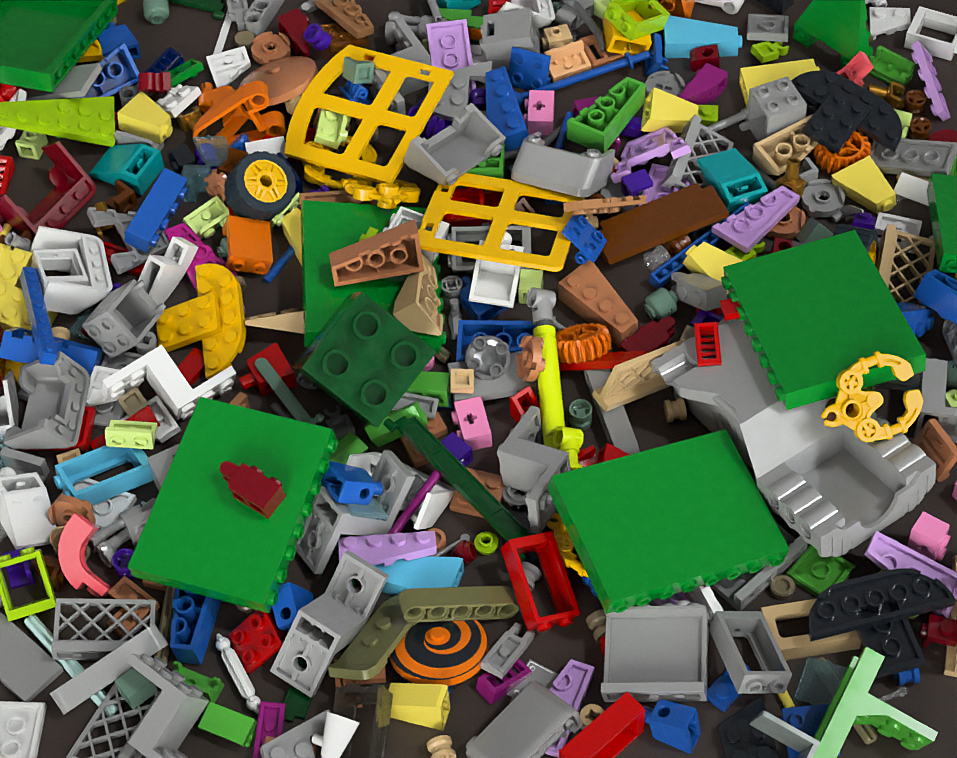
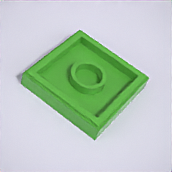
M810 544L786 575L792 578L794 583L818 597L828 587L846 581L855 570V565L841 556L821 557L818 554V550Z

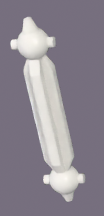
M217 634L216 648L222 652L221 658L239 693L246 699L247 708L259 714L261 700L258 696H255L253 684L235 650L230 648L229 639Z

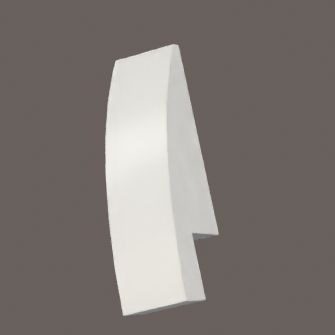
M172 237L164 256L149 255L138 281L143 280L145 282L142 288L157 305L164 303L177 287L199 248L182 237Z

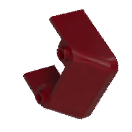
M59 141L44 145L41 148L55 164L48 172V179L55 188L29 214L22 207L16 206L6 194L0 195V214L10 226L21 232L25 230L30 231L32 238H35L39 226L61 229L96 192L94 182Z

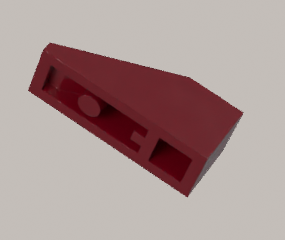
M296 8L278 16L279 32L289 38L291 47L298 56L310 58V43L303 37L305 30L310 25L307 15L302 14Z

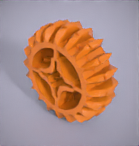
M856 130L838 154L818 143L813 148V155L816 164L821 166V170L827 169L828 174L831 172L837 173L867 156H871V143H869L868 137Z
M583 323L556 331L558 361L569 364L572 362L579 363L589 360L593 361L595 358H600L602 355L607 354L611 350L612 341L609 330L606 326L599 323Z

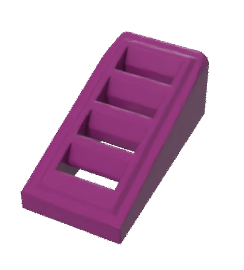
M518 659L512 666L519 672L518 674L510 668L506 673L510 679L506 676L501 679L486 672L478 677L476 690L492 705L532 674V670Z

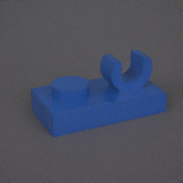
M653 33L651 36L650 58L645 60V74L648 76L656 71H667L669 69L667 66H664L668 59L662 57V38L657 33Z
M745 664L747 670H748V671H751V670L749 669V666H747V665ZM727 670L707 690V700L722 712H725L741 695L737 693Z

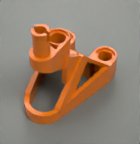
M257 80L244 84L236 90L227 85L213 89V85L209 82H205V88L203 83L200 85L202 94L198 98V107L204 115L199 118L192 132L193 141L197 147L211 145L214 150L229 149L230 144L241 135L234 134L248 119L252 120L257 127V130L245 132L250 142L261 140L267 134L273 138L285 135V119L282 113L278 111H271L262 115L259 113L260 110L269 105L266 83ZM242 103H244V105H245V107H246V109H247L248 111H245V109H244ZM221 117L223 118L224 128L210 141L200 139L198 136L200 131Z

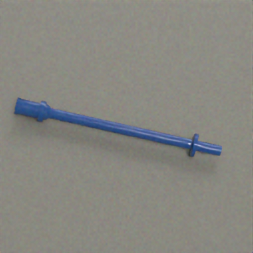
M648 50L632 56L629 52H625L623 59L533 90L555 91L625 66L632 70L634 69V63L649 59L650 54ZM514 91L519 107H521L525 99H529V91L524 93Z

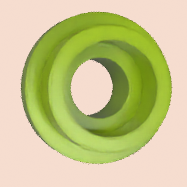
M482 532L474 540L475 548L483 555H490L498 548V538L491 532Z

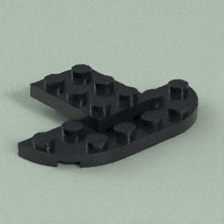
M810 71L798 75L791 80L802 98L818 107L817 111L803 127L801 133L836 154L841 151L856 130L893 152L898 148L902 136L901 120L894 108L882 98L835 72Z
M907 568L887 570L836 583L820 593L810 609L808 635L810 641H815L856 630L863 648L868 647L885 657L875 677L879 678L925 666V658L907 617L955 606L956 599L937 578L934 580L920 574L921 571Z

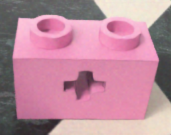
M529 90V99H525V111H528V114H524V121L526 127H528L529 135L537 131L542 132L541 135H549L553 132L554 91Z
M481 396L454 402L455 411L451 412L453 425H458L459 430H456V435L472 448V451L491 447L492 434Z
M923 511L911 530L907 547L935 562L936 560L941 561L947 551L945 547L951 537L947 535L950 525Z

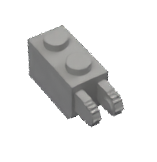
M673 272L671 274V280L677 282V285H673L671 290L677 295L678 300L707 312L719 308L720 300L727 299V290H724L722 282L701 273L685 274Z

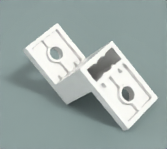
M160 345L102 381L101 394L106 401L111 398L115 400L125 393V389L130 386L133 388L139 386L144 382V378H146L174 420L178 421L181 418L186 420L192 416L200 397L213 399L219 394L221 397L228 394L232 390L236 372L230 366L192 389L164 347Z

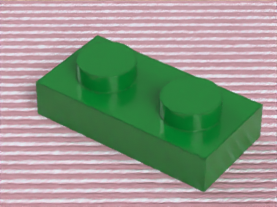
M191 58L168 71L171 77V88L182 84V81L188 78L196 77L198 72L204 70L202 62Z

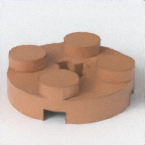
M264 32L253 40V45L251 46L252 57L256 62L263 65L278 59L291 57L290 40L285 34L280 32L279 35L272 32Z
M212 172L204 178V183L208 182V186L205 188L211 198L218 196L229 210V205L224 195V184L227 176L223 172L219 174Z
M796 204L784 216L786 222L779 221L766 236L796 239L798 233L805 226L806 215L803 209L801 211L797 208Z
M525 335L520 342L519 347H523L522 354H517V372L519 378H523L522 381L534 382L539 372H543L545 369V359L542 358L544 345L542 337Z
M61 494L48 510V517L53 526L55 523L58 526H65L74 513L81 514L94 525L96 524L95 515L92 512L93 506L87 500H80Z

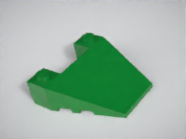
M812 0L795 22L793 38L807 48L820 40L840 53V70L860 51L864 52L869 59L871 55L873 56V48L869 46L868 42L870 30H866L865 21L868 20L865 0Z

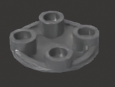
M478 336L469 344L465 362L468 369H474V376L482 380H493L502 376L507 371L510 365L511 354L508 344L495 336Z

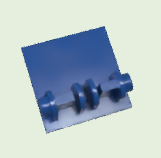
M512 46L508 74L512 86L533 90L550 84L551 77H548L551 56Z
M347 80L345 87H338L343 92V96L350 101L365 105H371L374 101L373 98L367 97L368 90L362 84H354Z
M572 215L561 232L579 249L575 255V260L578 264H585L588 260L594 263L608 241L582 215Z
M829 704L783 708L781 720L813 737ZM787 746L788 758H797L799 752Z

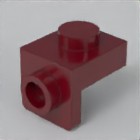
M930 614L926 623H921L919 637L923 638L922 647L927 648L930 642L956 647L957 620Z

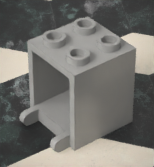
M531 7L483 15V24L480 25L482 39L479 42L481 51H485V61H492V70L502 66L509 70L512 46L540 53L542 48L540 33Z
M788 76L750 88L747 121L741 123L739 128L741 131L750 129L759 142L806 117L807 104Z
M133 279L108 293L81 325L111 359L138 345L166 308L164 303L157 305L142 288L145 284L143 280L136 282Z

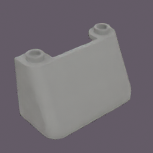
M471 103L464 107L465 114L463 117L454 118L452 125L428 140L420 136L411 140L403 162L412 170L443 186L447 184L451 186L460 176L492 155L494 157L499 155L503 150L502 145L506 137Z
M61 351L57 352L54 365L40 364L38 359L21 366L18 382L20 387L29 394L22 429L17 426L8 428L3 443L15 450L65 449L75 446L79 439L90 386L88 372Z
M528 681L522 686L520 694L478 737L474 736L469 740L466 745V755L468 758H540L560 737L564 739L567 736V730L575 734L583 726L579 712L538 681Z

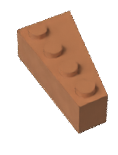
M415 219L329 253L335 287L424 271L419 233Z
M591 260L580 265L558 283L559 300L589 324L599 323L606 326L609 334H611L612 342L619 348L621 342L626 337H631L638 331L637 318Z

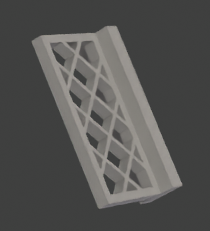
M694 114L684 126L681 134L684 143L687 142L692 152L676 159L672 158L662 186L667 189L674 186L680 190L688 187L681 182L682 178L687 177L690 184L693 185L697 183L694 175H700L703 182L699 184L700 187H708L709 185L697 163V159L722 152L716 143L725 146V151L732 149L734 143L700 124L702 118ZM701 132L706 135L708 140L702 141L698 133ZM705 145H711L714 153L708 154ZM699 147L702 155L696 156L693 148ZM693 162L697 170L691 171L687 163Z
M56 598L51 649L53 660L102 659L126 643L129 638L132 639L142 627L147 629L146 623L150 621V626L155 623L156 600ZM61 606H72L77 612L66 619L61 614ZM90 606H97L102 612L92 620L84 611ZM114 607H123L127 611L118 620L109 613ZM140 607H151L150 614L144 620H141L134 613ZM81 615L89 623L78 631L71 622ZM106 615L114 624L103 631L96 623ZM131 615L139 624L129 632L121 623ZM67 626L75 633L69 640H59V633ZM93 626L101 635L95 640H87L83 634ZM116 627L125 634L120 640H112L108 636Z
M114 683L66 758H78L76 755L80 749L89 746L93 756L88 758H108L111 756L116 758L115 755L119 754L117 758H141L143 754L128 742L162 690L157 691L153 695L155 698L150 705L143 707L139 705L137 709L123 713L121 703L126 701L123 697H119L118 689ZM118 704L120 714L106 718L104 713L106 707ZM139 714L141 720L138 725L127 728L125 718ZM122 720L124 729L109 733L107 724ZM104 725L107 735L92 739L91 732L93 729ZM126 735V744L123 747L113 749L111 739ZM108 741L110 751L96 755L94 745Z

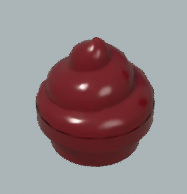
M461 540L456 544L450 556L463 558L464 564H469L472 560L476 559L475 545L472 541Z

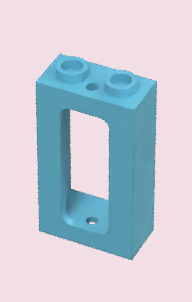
M106 445L55 465L56 476H53L57 488H62L63 494L80 500H87L92 505L154 480L147 461L148 457L142 449L109 447ZM127 462H131L135 467L79 491H76L73 487L75 483Z

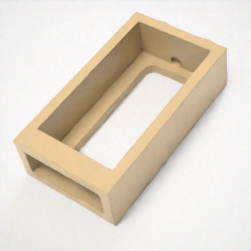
M817 598L761 607L763 616L785 661L860 649L861 641L856 630L815 641H810L808 634L787 638L780 637L775 621L809 616L810 609Z

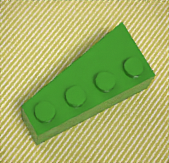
M630 77L623 79L612 87L606 96L597 98L595 104L591 107L582 109L580 115L576 118L571 117L567 120V139L590 149L599 150L600 153L604 154L645 103L646 84Z

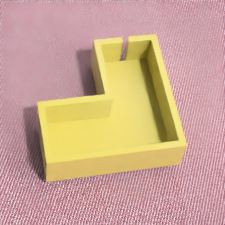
M0 243V326L4 331L15 327L32 330L20 275L23 267H31L33 253L14 248L12 251L11 246ZM47 311L50 325L52 326L58 312Z

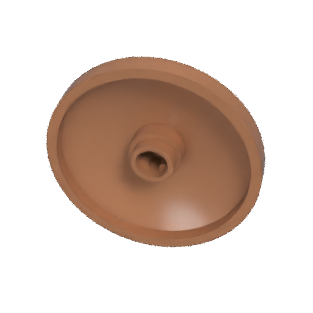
M286 57L255 69L242 80L239 87L253 81H262L268 87V106L276 105L302 94L318 74V69L315 62L308 57Z

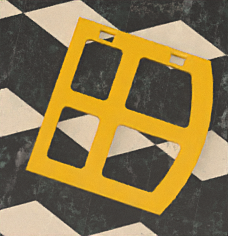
M348 45L319 71L301 96L289 124L285 143V155L375 182L393 184L404 165L403 160L411 140L422 133L454 76V72ZM365 56L374 57L372 61L375 63L374 68L390 71L371 105L324 94L343 72L344 57H350L355 61H368L365 60ZM421 70L429 71V76L420 74ZM407 77L433 83L417 114L413 117L388 111L390 104ZM321 108L362 119L344 153L337 154L304 144L314 109ZM379 125L406 131L386 166L359 160Z

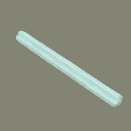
M30 615L24 620L26 627L52 654L53 634L36 615ZM57 660L72 678L85 670L77 660ZM101 689L90 698L99 707L107 693ZM112 704L110 707H106L104 713L107 717L118 715L120 713L119 707L116 704Z

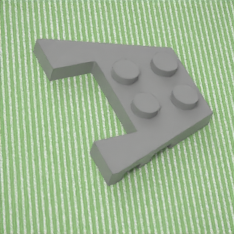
M492 61L453 70L454 76L431 116L436 115L440 119L451 122L456 117H463L465 114L463 109L469 103L470 81H486L485 73L492 70ZM429 82L428 92L430 91L433 85L432 82ZM480 111L486 117V111Z
M88 207L87 215L93 227L115 225L123 241L126 229L137 213L128 211L127 214L116 213L114 209H107L106 212L96 211L95 207ZM162 231L157 245L151 247L148 253L125 243L129 252L112 254L111 262L117 274H122L145 263L149 255L159 256L165 253L170 241L165 232Z
M330 710L316 715L262 745L260 748L261 757L315 758L311 739L314 734L324 735L326 713L330 712Z

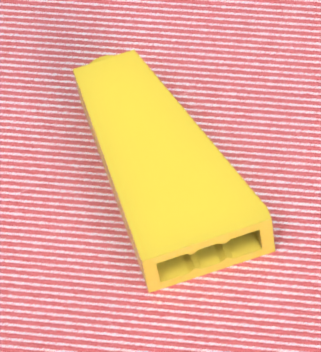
M814 59L740 68L739 84L746 107H748L750 88L787 76L792 80L806 72L820 71L819 67H816Z

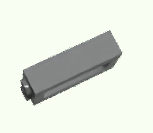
M523 225L508 226L506 232L511 235L512 241H521L522 247H524L523 252L531 254V227ZM491 226L452 227V233L448 234L447 239L463 243L485 241ZM448 255V268H452L453 274H474L476 262H463L462 256ZM521 266V269H532V268L522 267V266Z
M716 611L709 631L737 693H785L792 673L762 611ZM732 637H745L748 639L762 671L747 670Z

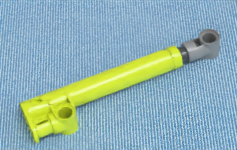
M532 287L527 293L526 303L528 307L532 308L533 325L536 326L533 329V336L542 337L544 341L542 358L545 359V369L543 372H539L537 377L544 446L568 452L570 470L572 471L583 468L578 462V453L583 444L584 436L580 429L565 427L555 327L551 326L554 323L552 309L556 303V294L554 291Z

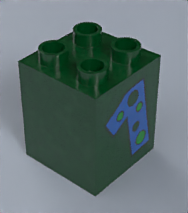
M361 291L347 296L292 367L364 424L378 428L437 351Z

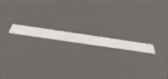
M228 10L213 55L221 53L231 25Z

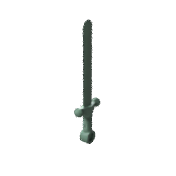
M258 358L255 361L258 371L295 420L314 425L324 420V416L320 413L314 418L308 415L267 359Z

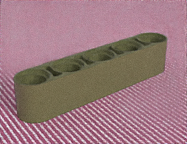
M508 586L411 588L402 591L398 596L402 614L408 622L508 619L516 615L519 609L512 590Z

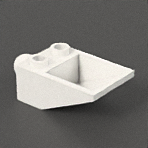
M506 232L500 248L523 252L524 247L511 245L512 237ZM480 240L479 245H483L485 241ZM476 259L469 301L513 308L521 266Z
M10 467L0 469V522L15 549L51 544L49 535L56 528V523L53 526L49 520L48 510L51 504L47 489L38 473L16 475V472Z

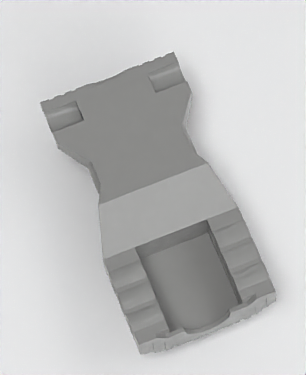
M723 318L718 323L722 365L698 367L695 337L684 341L680 346L674 347L671 351L651 361L652 371L655 374H660L667 385L674 387L675 399L677 400V398L682 397L686 409L712 433L724 429L727 430L742 460L754 470L756 486L763 500L772 509V512L780 515L790 528L795 529L806 543L816 548L821 557H839L846 554L851 548H855L872 537L875 531H881L904 516L905 513L912 511L922 501L926 492H929L935 484L936 463L919 446L912 444L902 432L893 435V438L890 440L883 439L865 442L858 439L854 431L844 424L836 427L825 426V420L821 417V414L825 410L826 404L832 398H837V396L786 410L783 402L777 400L775 385H770L768 381L767 369L761 367L759 352H754L751 336H746L743 320L725 321ZM711 335V336H700V338H710V337H713V335ZM714 342L701 343V345L714 344ZM715 349L701 350V352L715 351ZM716 356L702 357V359L716 358ZM875 412L871 414L870 418L876 420L880 426L883 423H888L891 426L884 417L879 416Z

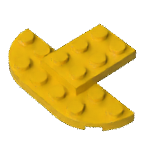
M212 263L195 266L198 297L163 310V314L156 321L158 347L162 345L166 352L202 340L205 375L208 380L228 367L233 366L231 362L238 353L241 354L246 339L240 283L227 268Z

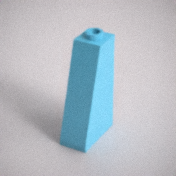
M669 16L663 29L664 55L666 59L690 58V51L694 48L717 45L720 57L738 56V48H742V35H738V28L734 26Z
M422 557L409 561L402 558L389 566H384L383 563L373 565L389 575L382 592L393 596L399 595L402 591L411 588L458 587L464 573L463 558Z

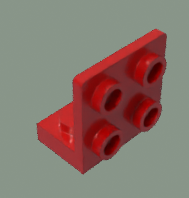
M271 608L270 613L256 610L228 635V638L246 673L252 674L277 651H280L288 633L278 628L273 609Z

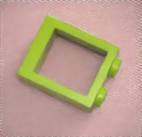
M610 0L604 17L630 41L663 30L670 16V13L656 0ZM636 10L646 20L636 22L626 12Z
M34 546L20 550L21 555L11 557L10 554L0 556V596L8 621L56 606V596L41 549L35 550ZM36 558L48 597L13 608L1 568Z

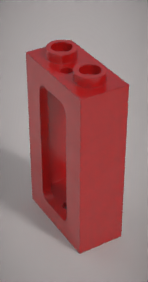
M553 531L508 540L500 549L527 630L537 629L538 632H544L551 629L553 625L559 624V627H565L573 624V619L581 613ZM533 551L538 555L556 614L539 617L519 554Z
M626 692L560 749L559 758H615L644 732L645 708Z

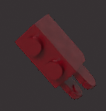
M666 316L657 323L652 320L647 325H642L631 337H626L621 342L620 352L646 351L647 354L667 346L669 339L675 335L674 327L676 321L674 318Z
M231 461L220 463L219 470L224 480L228 481V488L231 490L233 497L269 519L286 497L282 488L283 484L274 477L269 479L264 476V473L254 465L249 467L242 463L240 466L231 463Z

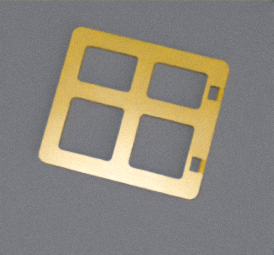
M465 173L451 186L448 184L443 186L438 183L422 219L421 226L418 229L421 250L557 272L563 269L571 245V241L561 232L572 217L573 212H564L562 217H552L516 211L514 209L518 198L523 195L568 203L585 200V197H577L513 180ZM459 185L503 192L497 207L453 201L451 197L456 186ZM442 188L449 189L448 192L441 191ZM445 214L493 221L483 245L435 238ZM510 224L557 231L550 255L542 256L501 249L500 247ZM432 227V231L425 230V228Z

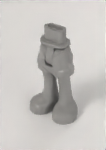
M396 11L390 12L388 16L389 22H386L385 25L387 45L396 44L397 39L394 34V29H396L395 20L399 18L404 19L415 36L422 40L428 39L426 24L436 23L434 17L423 15L419 18L402 15Z
M151 498L147 502L142 501L140 504L122 511L119 514V519L96 531L87 544L91 552H98L102 562L109 568L113 567L112 558L116 550L124 542L131 539L125 520L153 508L156 499ZM125 528L124 530H122L120 533H118V534L115 535L114 537L110 538L109 540H106L108 537H110L111 535H113V534L116 533L117 531H119V530Z

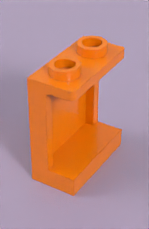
M228 215L222 228L223 235L227 236L228 259L225 268L266 275L273 263L270 221Z

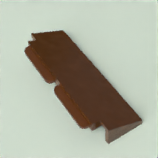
M695 183L599 222L601 228L599 231L608 240L600 254L611 265L729 217V212L712 185L702 189L698 183Z

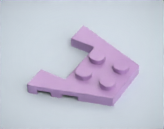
M665 126L627 142L620 156L622 161L616 164V173L613 172L611 178L614 184L621 181V177L632 174V166L644 165L649 159L663 157L669 151L673 159L692 152L687 142L684 143L681 137L678 138L672 130Z

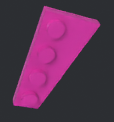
M181 223L166 229L164 232L170 242L172 237H182L199 247L186 271L198 295L195 266L212 263L225 267L226 262L221 257L218 258L213 253V250L208 245H205L200 237L185 223ZM229 270L234 276H237L234 270Z

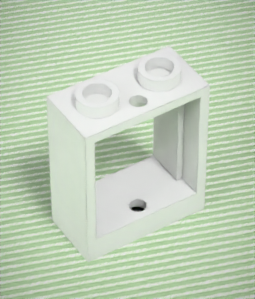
M919 6L906 33L904 48L913 50L911 44L920 41L930 55L951 61L954 54H957V17ZM924 26L955 36L952 43L920 35L919 33Z
M401 206L396 214H392L389 227H385L383 232L414 219L417 229H419L424 214ZM441 222L435 238L447 240L449 223ZM426 227L425 230L432 231V227ZM421 250V253L433 264L439 253Z
M77 249L33 250L31 267L37 268L42 293H44L49 280L88 286L89 280ZM70 269L72 276L46 277L44 270Z

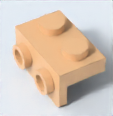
M582 40L571 42L558 48H552L544 53L551 56L549 74L553 82L591 70V63L584 52Z

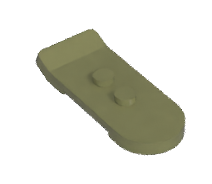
M399 595L391 597L380 605L338 661L328 666L329 677L368 680L381 672L388 662V657L409 629L417 624V622H408L404 619L398 602Z

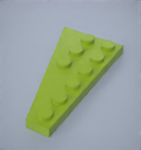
M114 96L0 102V126L113 147L115 144Z

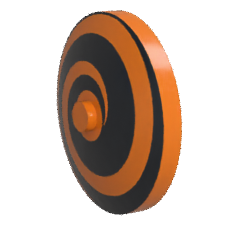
M478 620L417 622L416 625L409 629L389 658L396 672L412 683L451 686L471 678L481 669V661L489 651L488 636L485 628Z

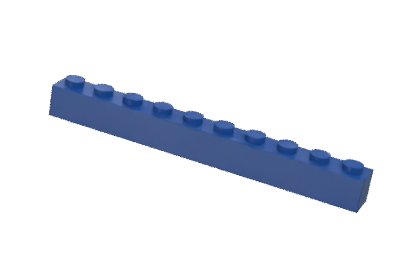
M745 203L731 215L741 213L750 203ZM725 218V219H724L723 221H721L719 224H722L723 222H725V221L727 220V218ZM710 229L651 273L649 282L656 289L664 287L672 281L671 274L673 272H684L687 269L683 261L687 257L685 253L693 245L698 247L703 242L717 247L725 240L712 233V229Z
M23 267L20 281L40 364L54 365L57 358V350L37 268Z

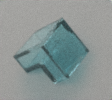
M183 165L181 176L188 179L186 187L189 188L183 200L184 202H197L199 192L208 193L205 188L208 186V182L204 183V178L211 174L210 165Z

